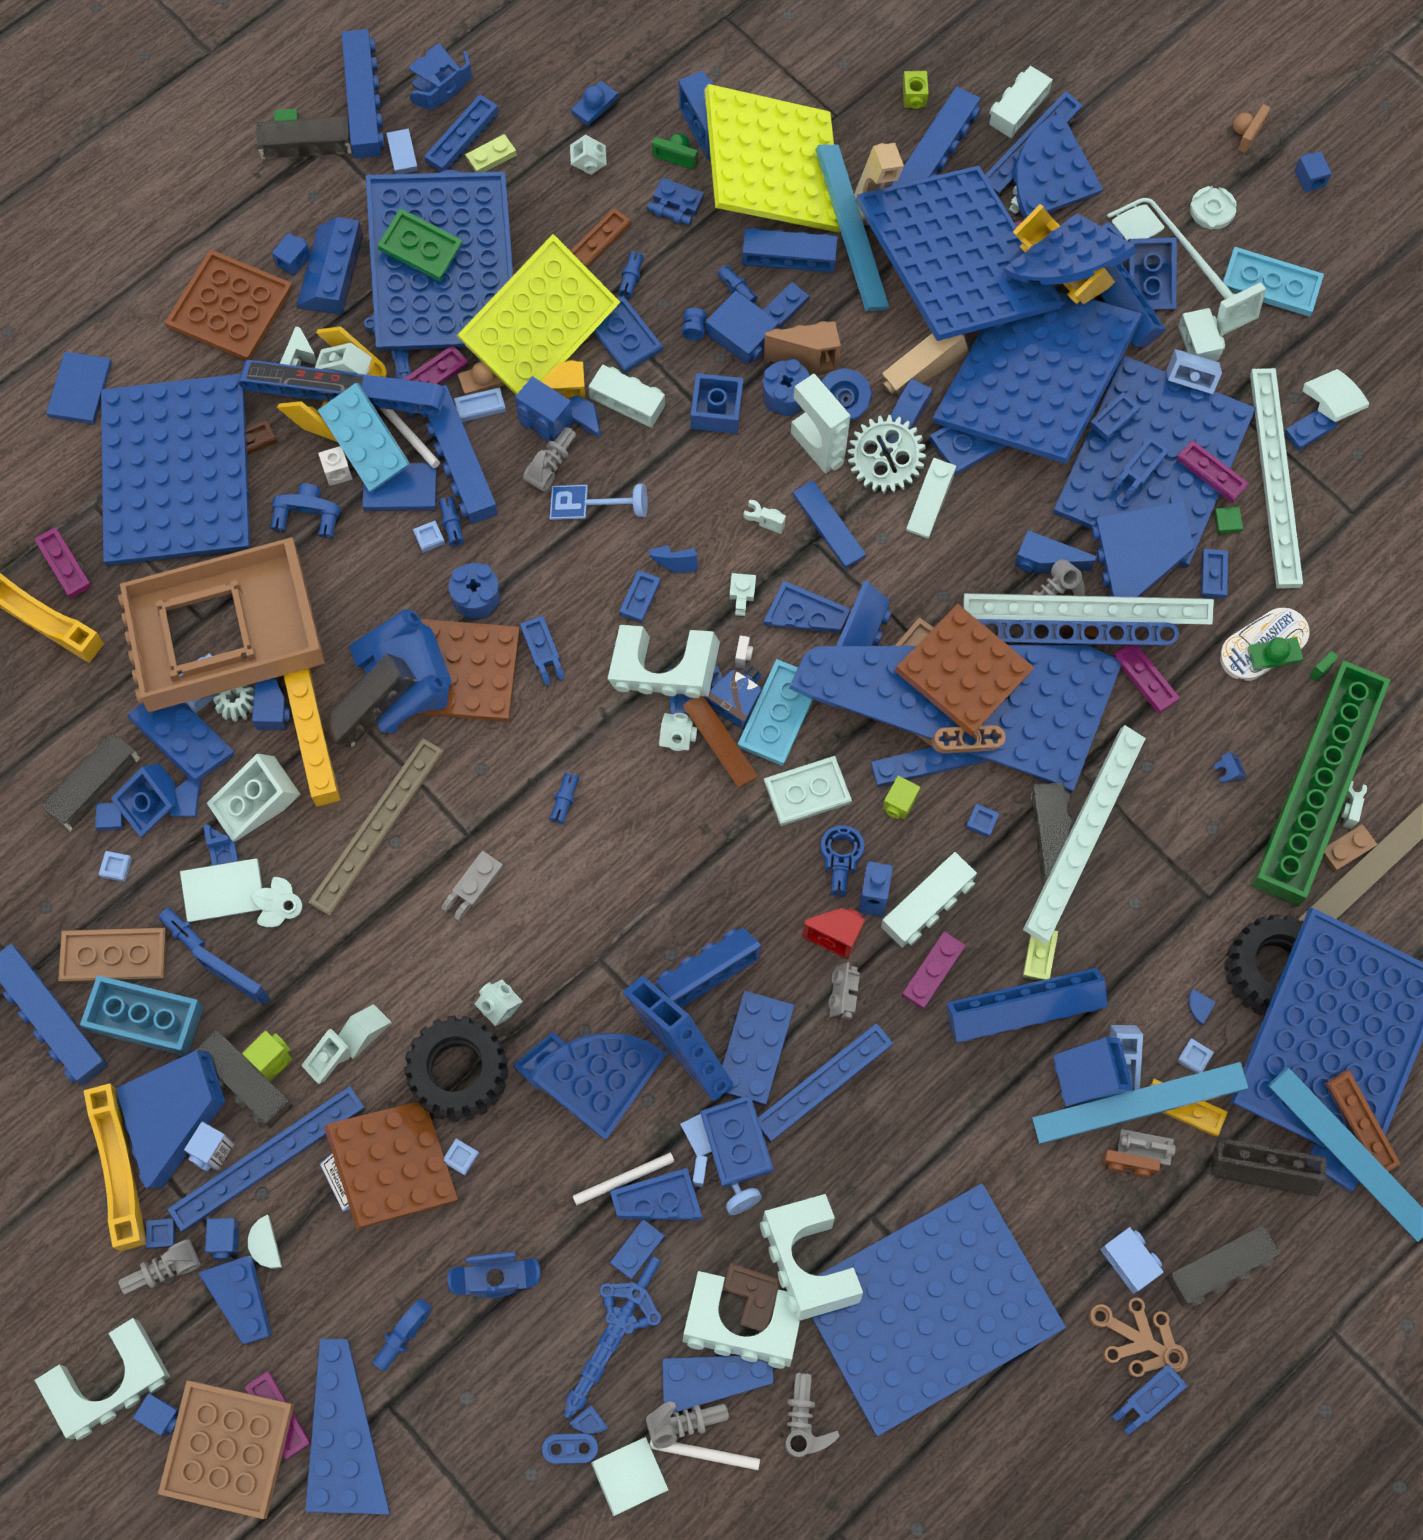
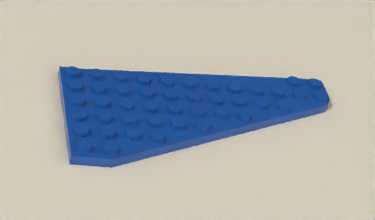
M1008 645L1031 664L1034 669L982 725H995L1002 728L1006 736L1004 744L994 751L967 753L1027 773L1071 793L1075 789L1121 665L1116 658L1089 645ZM916 646L815 647L809 650L801 659L789 689L835 708L836 706L931 740L933 735L941 728L960 727L895 672L896 667ZM968 733L963 734V742L970 746L974 745V737ZM992 733L986 738H981V742L984 739H992L993 743L998 740L997 737H993ZM943 735L939 741L947 745L950 741H956V736L953 739L947 740Z

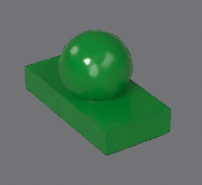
M676 133L668 141L658 137L654 138L652 142L653 157L695 170L698 164V150L689 148L690 142L684 134Z
M1276 637L1269 642L1249 645L1247 648L1254 671L1302 663L1304 660L1297 637L1287 639Z

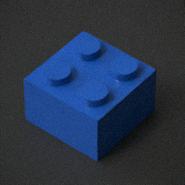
M696 373L691 408V429L738 434L743 395V378Z
M532 376L515 396L520 424L527 429L532 428L538 432V435L545 441L555 442L565 427L571 428L573 425L571 401Z

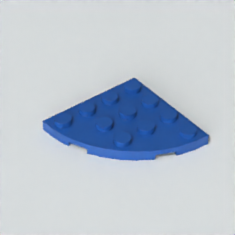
M1062 113L1050 117L1039 125L1029 136L1020 151L1015 167L1014 182H1016L1017 203L1024 220L1039 204L1048 213L1099 195L1104 190Z
M1077 213L1057 229L1051 231L1040 242L1034 244L1020 257L1014 259L1004 270L1007 276L1024 283L1032 280L1040 281L1041 285L1062 284L1094 276V271L1108 265L1110 268H1113L1137 252L1135 246Z
M608 1032L595 1033L579 1037L555 1049L532 1070L528 1078L598 1136L607 1140L667 1053L652 1043L631 1035Z

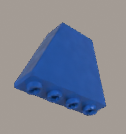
M1184 501L1097 517L1094 526H1092L1094 541L1098 540L1100 548L1097 549V559L1099 564L1103 563L1105 571L1102 572L1104 587L1108 586L1110 594L1108 596L1142 597L1185 560L1194 549Z
M642 975L623 991V994L645 1027L713 1101L734 1085L690 1015Z
M196 1050L116 1088L118 1094L117 1102L123 1111L125 1129L130 1135L133 1145L132 1153L137 1160L140 1169L139 1177L145 1188L161 1189L166 1185L188 1153L184 1149L201 1122L209 1125L225 1103L210 1052Z

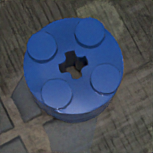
M790 359L776 362L767 368L764 373L762 393L764 404L770 411L781 413L782 416L796 415L803 410L794 399V388L810 375L798 360Z
M470 563L453 570L449 581V592L455 610L471 620H480L490 616L500 603L498 580L491 568L486 564Z

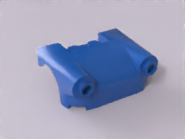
M402 610L349 645L356 667L364 668L378 707L373 709V713L380 732L395 733L398 731V726L407 718L424 711L442 710L448 705L449 686L452 685L449 672L430 626L420 621L419 616L414 611Z

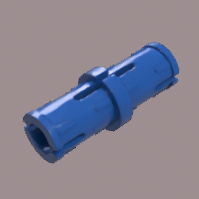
M636 251L629 253L627 266L622 271L623 279L618 290L620 297L624 296L625 291L627 293L626 299H630L633 296L635 283L639 281V270L644 259L640 252H638L636 260Z
M729 265L721 267L717 276L727 284L729 291L732 294L737 291L755 304L758 297L748 288L746 281L743 278H739Z
M445 497L441 498L439 505L443 515L442 525L446 528L449 545L456 546V537L457 544L460 546L464 543V538L460 528L461 518L457 515L454 498L447 497L448 506Z
M564 773L559 792L555 793L554 799L556 801L549 820L553 823H556L557 816L560 814L558 824H565L568 809L574 802L573 794L580 778L574 773L570 783L571 773Z
M170 907L159 915L158 919L173 933L172 936L176 940H180L191 952L196 945L202 948L205 946L206 943L191 929V925L187 921L184 922ZM177 924L189 937H186L175 925Z

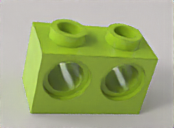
M266 1030L242 1053L269 1082L293 1060L288 1054L291 1049L276 1033L271 1036Z

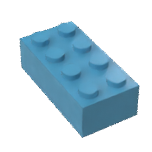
M97 975L80 1026L89 1033L185 1056L189 1054L204 1007L196 999Z

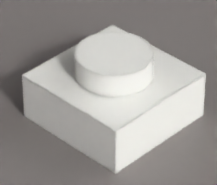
M739 637L735 657L736 668L745 669L746 661H751L753 647L749 646L750 637Z

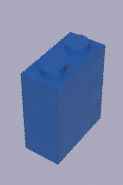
M737 291L705 322V334L747 365L762 356L765 332L779 329V322Z
M1105 1037L1053 1055L1055 1071L1061 1085V1096L1065 1101L1066 1107L1078 1106L1133 1090L1120 1038Z

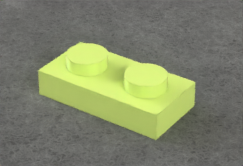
M505 134L465 154L466 160L474 172H486L517 156L515 148Z
M1054 930L1050 940L1046 943L1030 935L1023 971L1024 978L1037 981L1050 979L1058 931Z

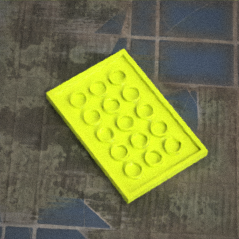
M552 234L456 336L517 395L532 376L541 381L559 363H564L616 308L620 301Z

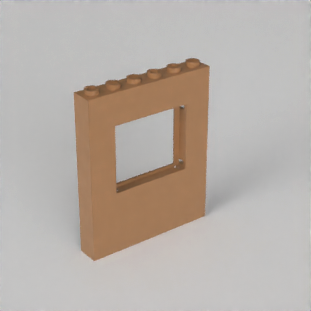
M293 537L120 584L122 594L118 595L121 608L125 609L121 616L125 627H128V631L125 632L126 641L132 647L128 654L131 664L135 665V669L132 670L134 682L136 685H139V689L135 690L139 704L144 703L148 712L325 664L299 554ZM232 594L244 648L177 666L166 611ZM243 654H246V656H247L246 659H243V657H242ZM182 671L183 676H179L178 672Z

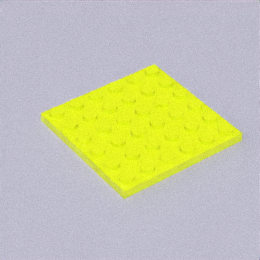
M708 84L705 88L715 208L839 233L840 227L815 150L818 145H834L830 112Z

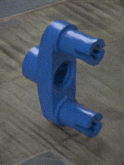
M300 484L298 494L274 497L272 505L274 513L270 529L277 532L280 529V532H285L288 512L315 514L322 516L318 536L326 538L327 535L328 539H332L335 522L339 518L340 507L333 502L319 498L320 487L312 484Z

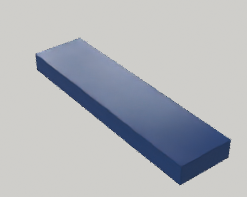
M814 481L793 491L792 496L845 569L866 558V553Z

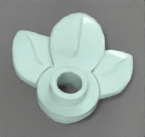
M273 877L271 888L259 889L251 895L254 903L263 910L257 920V924L264 927H277L285 919L297 917L302 910L301 899L293 894L291 884L280 877ZM287 901H291L294 904L293 909L289 911L284 908Z

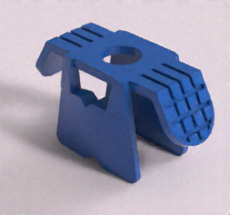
M436 44L426 52L425 57H419L409 66V70L419 77L412 81L413 87L418 90L411 92L410 100L419 107L433 110L457 94L463 88V85L472 79L467 51H463L465 65L461 68L458 67L441 44Z
M516 1252L474 1255L465 1258V1262L475 1266L451 1268L448 1272L447 1282L450 1291L455 1295L474 1294L481 1298H500L514 1294L517 1289L536 1286L540 1278L539 1263L534 1258L513 1262ZM498 1269L503 1272L504 1281L501 1285L494 1287L487 1282V1275L491 1270Z

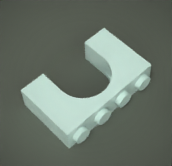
M812 374L794 388V399L805 413L792 421L791 434L826 474L831 470L839 469L844 463L850 414L815 374Z
M619 626L608 675L609 682L617 691L629 692V690H634L643 694L658 692L667 696L682 694L690 698L709 696L720 644L714 632L690 630L685 655L680 664L669 672L656 674L645 670V657L650 636L644 627Z
M826 1194L767 1210L764 1212L762 1222H760L762 1235L764 1238L768 1237L771 1245L769 1247L771 1260L773 1263L777 1262L780 1270L778 1272L780 1285L782 1288L786 1287L789 1295L787 1297L789 1310L791 1313L795 1312L798 1321L858 1304L863 1295L854 1268L826 1276H814L800 1269L793 1259L791 1248L795 1242L805 1236L832 1229L835 1217Z
M698 1271L684 1330L683 1342L693 1349L701 1350L704 1347L714 1349L715 1353L723 1356L736 1354L749 1362L765 1361L774 1368L790 1367L800 1321L797 1320L795 1312L791 1313L787 1304L788 1292L778 1290L772 1320L763 1332L750 1337L738 1336L730 1332L722 1324L719 1317L718 1307L725 1277Z
M132 1318L109 1333L125 1366L123 1382L111 1397L102 1401L88 1400L78 1389L68 1368L60 1364L35 1379L65 1438L72 1440L76 1438L77 1441L85 1438L92 1433L91 1428L98 1423L104 1425L117 1416L116 1412L123 1407L129 1409L141 1401L140 1397L148 1391L154 1393L166 1385L164 1381L169 1379L170 1375L139 1320Z

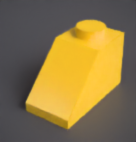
M570 360L565 363H559L541 380L542 383L567 399H572L574 395L585 398L583 362Z

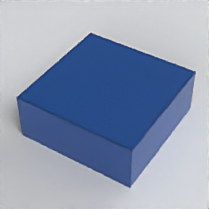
M115 803L96 804L95 828L98 831L123 829L124 815Z
M976 803L966 829L989 838L1000 813Z
M174 1219L146 1220L147 1249L170 1248L176 1244V1223Z

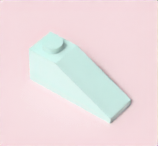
M933 458L906 531L929 539L953 481L956 465Z

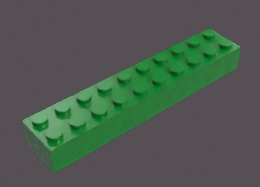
M1344 660L1335 671L1251 884L1252 887L1298 907L1307 898L1389 686L1390 679Z

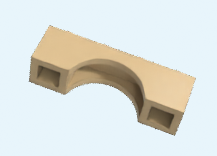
M881 143L873 146L854 193L855 199L857 194L884 188L885 182L898 181L904 165L895 143ZM858 206L863 221V225H869L865 216L863 215L862 211Z

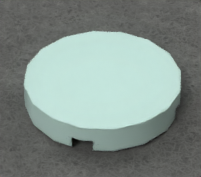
M1207 186L1200 189L1193 196L1190 205L1191 216L1196 223L1204 228H1224L1234 219L1237 207L1236 200L1231 193L1219 187V189H1216L1213 186Z

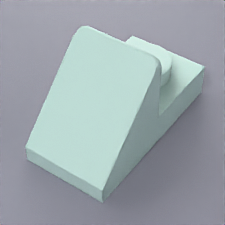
M295 327L280 364L301 366V361L316 365L317 361L307 339L299 327Z
M329 1029L301 1066L318 1084L323 1083L339 1063L349 1060V1047L332 1029Z

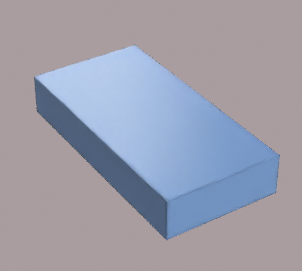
M409 129L386 133L395 174L418 171Z
M500 388L454 398L455 406L462 422L506 412Z

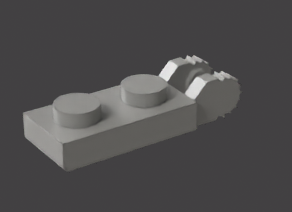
M481 851L453 888L452 893L444 901L441 909L447 912L453 907L458 898L462 899L464 902L457 909L454 917L460 921L469 909L476 905L503 869V864L484 851Z

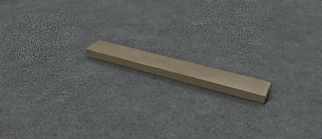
M424 738L421 739L308 903L329 917L333 915L443 756V749Z
M1423 803L1310 908H1315L1335 919L1340 917L1423 839ZM1307 911L1296 921L1297 923L1301 920L1304 921Z

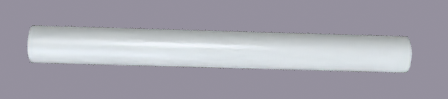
M379 408L432 468H436L440 464V461L393 410Z
M670 1152L573 1195L576 1206L674 1163L673 1156Z
M650 1440L649 1446L654 1450L754 1470L759 1469L760 1459L678 1442L667 1448L658 1449L653 1446L652 1440Z

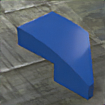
M574 395L570 400L573 422L582 425L585 432L600 437L601 431L598 422L600 420L594 404Z
M669 545L649 549L650 557L673 573L698 571L695 548L672 553L670 552Z
M187 779L175 788V806L170 810L171 817L197 818L198 800L202 791V779L196 784Z
M208 824L203 825L212 866L238 862L239 858L235 843L225 834L212 829Z

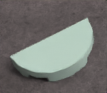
M269 1215L258 1219L252 1226L248 1236V1249L252 1258L260 1265L271 1269L283 1268Z

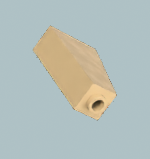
M932 333L882 373L885 379L883 385L890 394L895 392L900 398L911 378L922 384L965 357L969 350L964 336L959 335L937 341Z

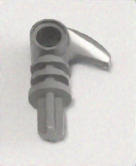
M565 427L555 442L549 441L546 445L547 450L539 451L525 470L523 480L544 492L547 491L553 483L555 472L558 469L557 466H560L562 463L561 459L564 460L568 457L567 448L576 437V433L571 428Z
M1065 559L1059 560L1051 569L1053 579L1047 578L1048 584L1046 586L1044 584L1041 585L1043 590L1041 592L1036 590L1032 593L1033 595H1057L1058 593L1064 594L1066 589H1071L1073 596H1085L1082 574L1069 561Z
M184 1240L171 1246L166 1253L160 1255L161 1260L158 1261L157 1257L152 1259L153 1264L151 1265L145 1261L140 1263L141 1270L119 1280L122 1292L128 1294L147 1284L150 1288H153L157 1284L156 1280L159 1279L160 1282L165 1281V1275L167 1274L171 1278L175 1276L174 1271L180 1276L200 1267L201 1264L191 1240Z
M796 1373L794 1397L789 1399L787 1405L793 1407V1410L788 1413V1416L792 1417V1422L787 1423V1426L791 1427V1433L786 1439L785 1448L788 1454L795 1458L819 1452L839 1438L838 1431L820 1437H815L811 1433L812 1425L808 1424V1419L813 1418V1415L809 1414V1409L815 1408V1402L810 1401L812 1377L807 1373ZM800 1436L805 1440L806 1448L804 1451L795 1452L791 1448L790 1441L793 1437Z
M669 1401L649 1414L646 1418V1423L653 1446L662 1449L676 1442V1434L679 1433L680 1438L685 1436L684 1432L688 1431L689 1435L694 1434L693 1429H698L700 1434L705 1433V1426L728 1420L729 1413L725 1404L700 1410L699 1405H694L691 1413H688V1410L685 1409L682 1411L683 1415L679 1416L678 1412H674L676 1408L675 1403Z

